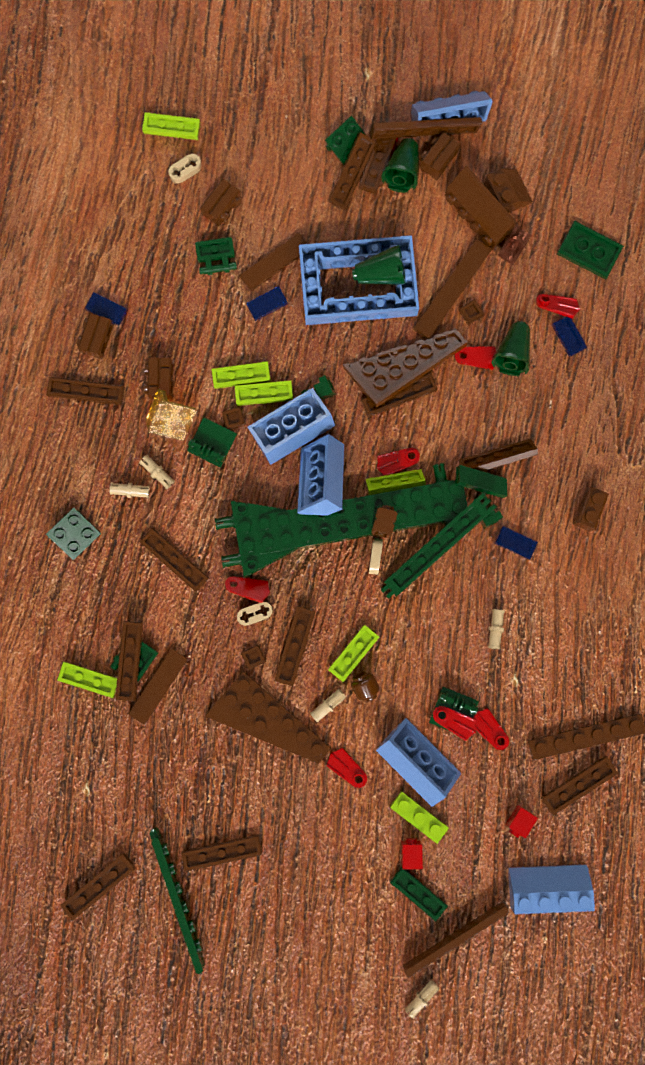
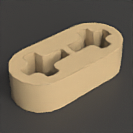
M189 154L169 168L171 180L174 183H182L198 173L202 168L199 156ZM191 161L196 163L195 167H193V165H190ZM178 171L181 175L178 177L174 172Z
M373 538L369 574H379L383 539Z
M267 602L243 608L238 612L237 620L241 625L247 626L268 619L273 612L272 606ZM262 605L265 608L269 607L266 616L263 614L256 615V611L261 610ZM245 611L247 614H254L247 623L240 618Z

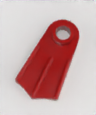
M540 294L536 298V305L539 308L572 319L580 311L576 298Z
M494 346L464 347L454 354V358L459 364L493 370L492 359L496 349ZM461 353L465 355V359L460 358Z
M407 448L378 455L377 470L383 476L396 474L416 464L420 459V454L415 448ZM413 453L415 458L409 459L408 454Z
M236 576L229 577L225 581L227 591L259 603H263L265 598L270 595L268 581ZM231 584H236L237 586H236V587H231L230 585H231Z
M438 706L434 709L433 719L461 739L467 741L470 736L476 733L477 719L444 706ZM442 711L445 712V717L440 719L438 714Z
M486 708L477 711L473 718L477 719L476 731L495 749H506L509 745V738L490 710ZM499 738L504 739V743L502 745H499L497 743V740Z
M343 747L330 753L326 764L329 769L355 788H362L366 785V773ZM361 776L362 781L357 783L355 777Z

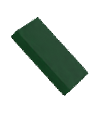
M574 220L557 255L606 280L624 246Z

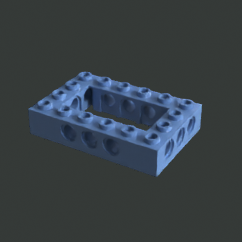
M412 235L299 245L306 325L418 315L419 301ZM399 245L402 263L404 264L406 284H395L396 294L387 293V295L379 296L369 294L367 297L353 298V296H349V298L334 299L333 297L326 299L324 305L322 304L320 269L355 267V264L388 248Z

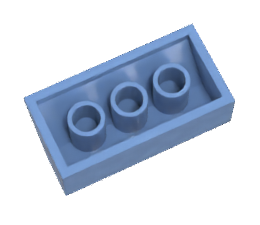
M473 91L466 95H453L450 98H436L428 102L419 101L412 104L411 118L412 121L482 117V122L487 120L492 99L485 91Z
M311 388L248 426V429L269 464L272 465L333 428L335 424L331 413L314 389Z
M329 434L301 448L297 511L299 514L328 516L342 509L344 444Z
M407 718L384 739L376 750L431 807L446 798L461 775V772Z
M587 865L508 868L510 908L514 914L595 911L594 890Z

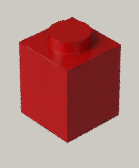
M517 804L505 825L510 828L509 833L517 838L521 835L526 839L538 818Z
M406 838V841H401L402 869H423V845L417 838Z

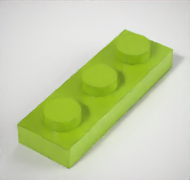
M145 113L142 130L144 134L198 140L201 122L200 119Z
M268 361L212 369L214 389L271 382Z
M291 381L235 386L237 406L293 400Z
M422 469L366 479L369 495L426 485Z
M364 625L328 670L344 682L379 639V636Z
M63 662L57 681L111 698L115 697L116 677Z
M402 791L390 805L391 809L437 844L449 829L447 825Z

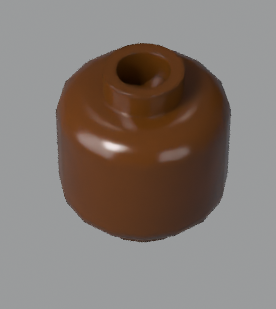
M363 671L353 677L351 688L357 699L370 702L377 697L376 694L379 692L380 687L373 674Z

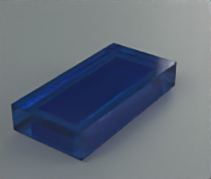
M278 286L246 303V306L254 320L257 321L287 305L288 301Z
M93 292L85 307L87 311L95 315L111 319L117 326H120L128 311L127 308Z
M564 317L552 324L569 357L587 348L571 318Z
M502 526L494 544L530 560L538 542Z

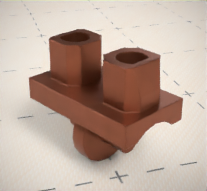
M515 226L498 256L514 265L532 235Z

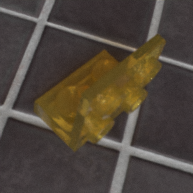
M158 389L146 418L148 433L184 441L197 410L194 407L170 402L167 399L166 391Z

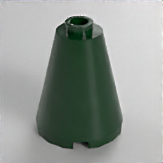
M412 138L401 140L382 171V182H386L390 190L407 193L409 189L413 188L414 190L417 187L418 143Z
M399 245L388 248L355 264V268L352 269L354 281L357 280L359 284H406L404 264L402 263Z
M523 321L513 323L492 359V366L495 368L496 365L500 368L499 372L510 376H520L522 372L528 373L530 368V327L527 323Z

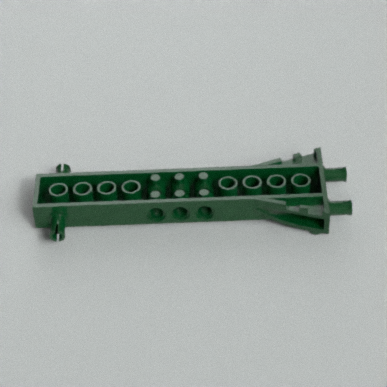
M441 463L439 466L438 464L432 466L436 480L434 484L342 500V509L328 516L297 513L298 508L286 510L231 501L233 513L231 516L215 518L216 530L230 527L236 529L239 551L237 554L221 556L222 561H228L222 562L223 568L235 565L242 566L244 577L247 578L298 549L374 536L371 530L375 513L378 508H382V505L394 507V511L397 512L393 532L441 523L446 526L468 507L464 487L456 485V480H447L445 464Z

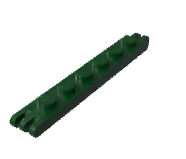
M483 492L384 582L386 586L381 589L382 593L390 589L391 592L386 595L388 599L393 595L397 597L497 506L493 504L488 509L486 506L492 500L488 498L483 503L481 500L486 497V494Z
M154 827L150 831L152 846L194 970L197 974H201L205 966L201 952L203 951L202 942L196 938V925L193 919L190 920L188 914L190 912L187 900L184 901L182 884L180 881L177 882L175 876L177 874L176 866L169 858L170 848L167 843H164L159 829Z

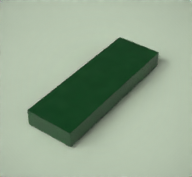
M462 465L456 467V485L501 498L507 496V478Z
M402 866L390 880V883L435 922L448 907V904L408 870L402 869Z

